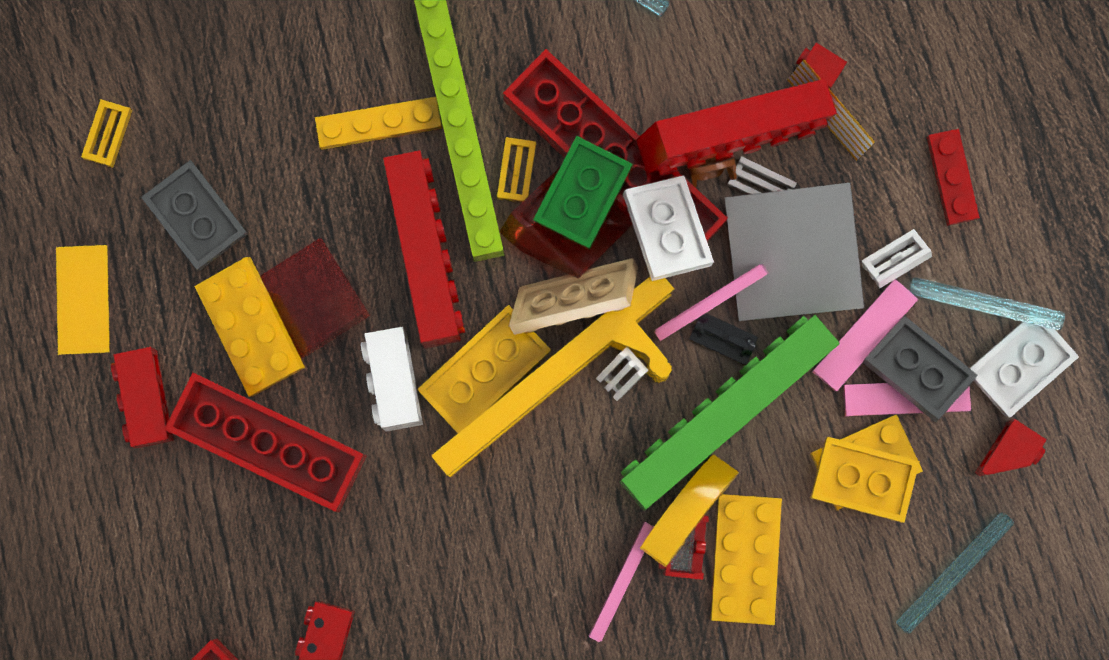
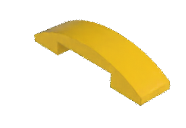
M713 454L671 503L640 549L664 567H667L684 545L686 538L718 497L722 496L739 472Z

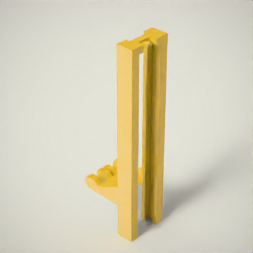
M648 277L634 289L630 307L603 314L432 454V458L445 474L451 478L609 347L620 351L628 347L637 358L644 360L647 364L648 371L646 374L652 377V380L658 382V384L666 381L672 371V366H670L667 358L638 323L671 297V293L674 291L673 286L666 278L652 281L651 277Z

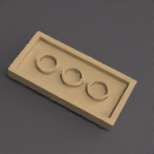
M634 258L519 287L509 323L513 334L530 333L540 328L553 325L559 326L569 321L591 318L597 314L620 311L630 307L638 271Z

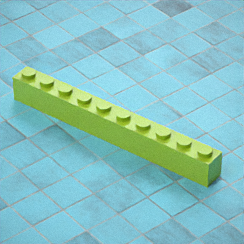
M414 0L474 262L504 256L446 0Z

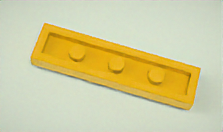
M436 97L315 117L321 150L442 129Z

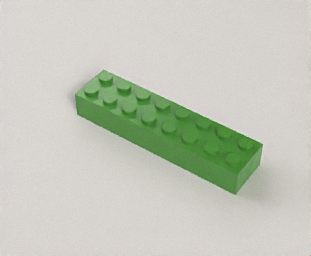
M816 315L809 320L805 316L799 319L786 331L789 337L785 341L780 336L762 351L766 355L764 359L760 361L755 357L739 371L742 377L737 382L731 377L715 391L719 396L713 402L709 398L704 400L692 411L695 417L690 422L683 418L668 431L672 436L665 443L661 439L657 440L644 452L647 458L642 463L635 459L620 472L624 478L619 483L643 511L662 497L840 344Z

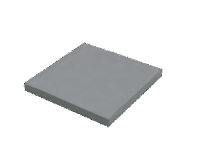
M851 182L725 197L734 280L759 264H763L769 273L736 294L739 321L864 308Z

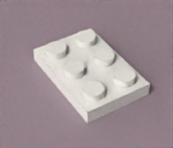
M684 175L624 191L623 197L652 281L712 266L714 260Z
M1036 310L973 364L970 369L978 375L974 382L1008 419L1078 359L1079 356L1042 314Z

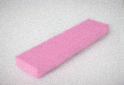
M759 264L655 329V334L662 341L769 274L763 264Z
M896 279L893 280L839 340L840 344L826 355L812 372L833 391L837 392L870 352L917 302L918 298Z
M888 383L843 385L845 417L923 413ZM970 387L965 390L947 412L971 411Z
M643 522L589 634L590 638L598 642L602 641L644 554L640 547L654 526Z

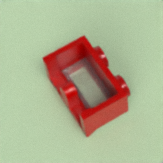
M704 516L667 567L658 563V569H664V576L703 580L702 564L703 554H705L706 523L709 521V516Z

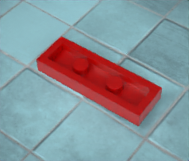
M959 129L928 135L926 138L947 226L978 220L980 217Z

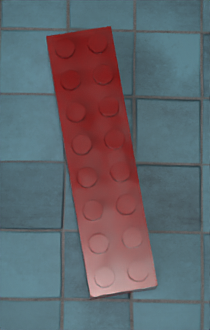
M547 49L503 92L504 102L564 158L576 136H579L633 164L614 202V205L630 220L631 218L623 197L626 189L682 176L678 171L666 176H660L659 172L647 175L636 141L639 135ZM686 179L708 242L725 225L728 217Z

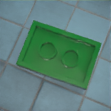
M576 136L533 220L590 249L633 164Z

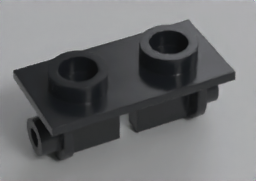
M707 313L698 318L689 340L743 365H746L758 339L757 336Z

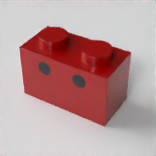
M321 601L315 602L314 607L309 606L304 619V624L308 625L305 638H299L295 650V655L299 656V660H341L355 611Z

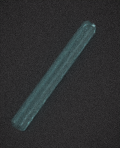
M914 277L909 289L914 296L1056 330H1061L1065 321V313L922 278Z
M999 513L897 620V625L905 633H911L1014 525L1013 520L1007 514Z

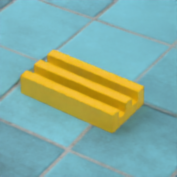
M100 99L81 157L84 160L94 161L95 163L113 168L132 110L128 107ZM107 109H111L97 155H94L92 153ZM119 112H121L122 114L119 119L107 158H104Z
M506 137L497 192L498 200L505 199L512 202L528 203L536 141ZM511 145L517 146L511 191L507 193L504 191ZM527 147L529 152L521 195L517 194L523 148Z

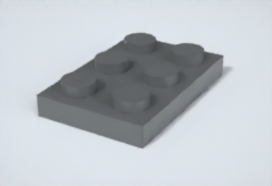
M191 160L141 197L197 271L202 270L248 235Z
M906 316L893 327L863 362L935 423L940 420L978 376Z

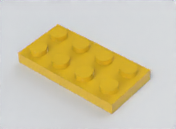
M251 257L243 258L194 286L249 397L257 395L305 368Z
M510 305L505 307L417 389L457 433L461 432L495 404L551 352V349L535 332L513 334L509 327L513 312Z
M726 494L718 497L711 621L775 625L782 498Z

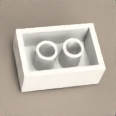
M403 327L365 333L366 342H361L363 360L370 364L371 373L366 374L369 392L376 396L377 404L372 405L375 424L381 425V428L385 431L423 425L406 331Z

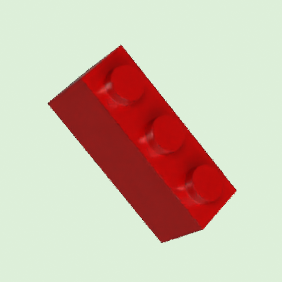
M147 347L113 354L115 363H111V372L114 381L119 382L120 393L117 394V404L120 412L125 414L126 424L122 425L125 442H130V447L142 448L174 441L173 433L164 430L170 417L157 350Z

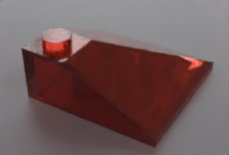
M559 167L510 213L499 232L522 253L579 279L633 224L613 204L591 248L588 249L535 222L533 219L560 169Z
M322 238L317 239L260 276L301 360L371 316Z

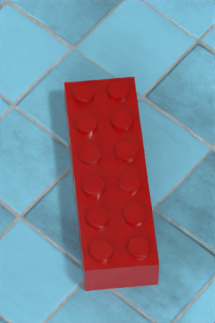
M821 79L656 121L636 141L647 175L659 172L660 176H666L678 171L677 167L687 165L688 169L704 165L706 163L705 160L715 157L716 162L733 157V152L743 150L744 154H749L760 150L761 145L770 143L771 147L785 144L789 141L788 138L797 136L798 140L809 138L816 134L815 130L828 126L827 121L834 117L837 111L826 79Z
M420 150L385 157L383 160L421 344L427 349L461 342L460 334L465 333V327L461 311H455L453 304L458 303L459 298L454 280L449 281L447 273L453 272L448 249L442 250L441 243L447 242L442 220H436L435 213L441 211L435 188H429V183L434 182L429 158L423 159Z
M193 372L164 429L335 512L341 511L367 457L365 454Z

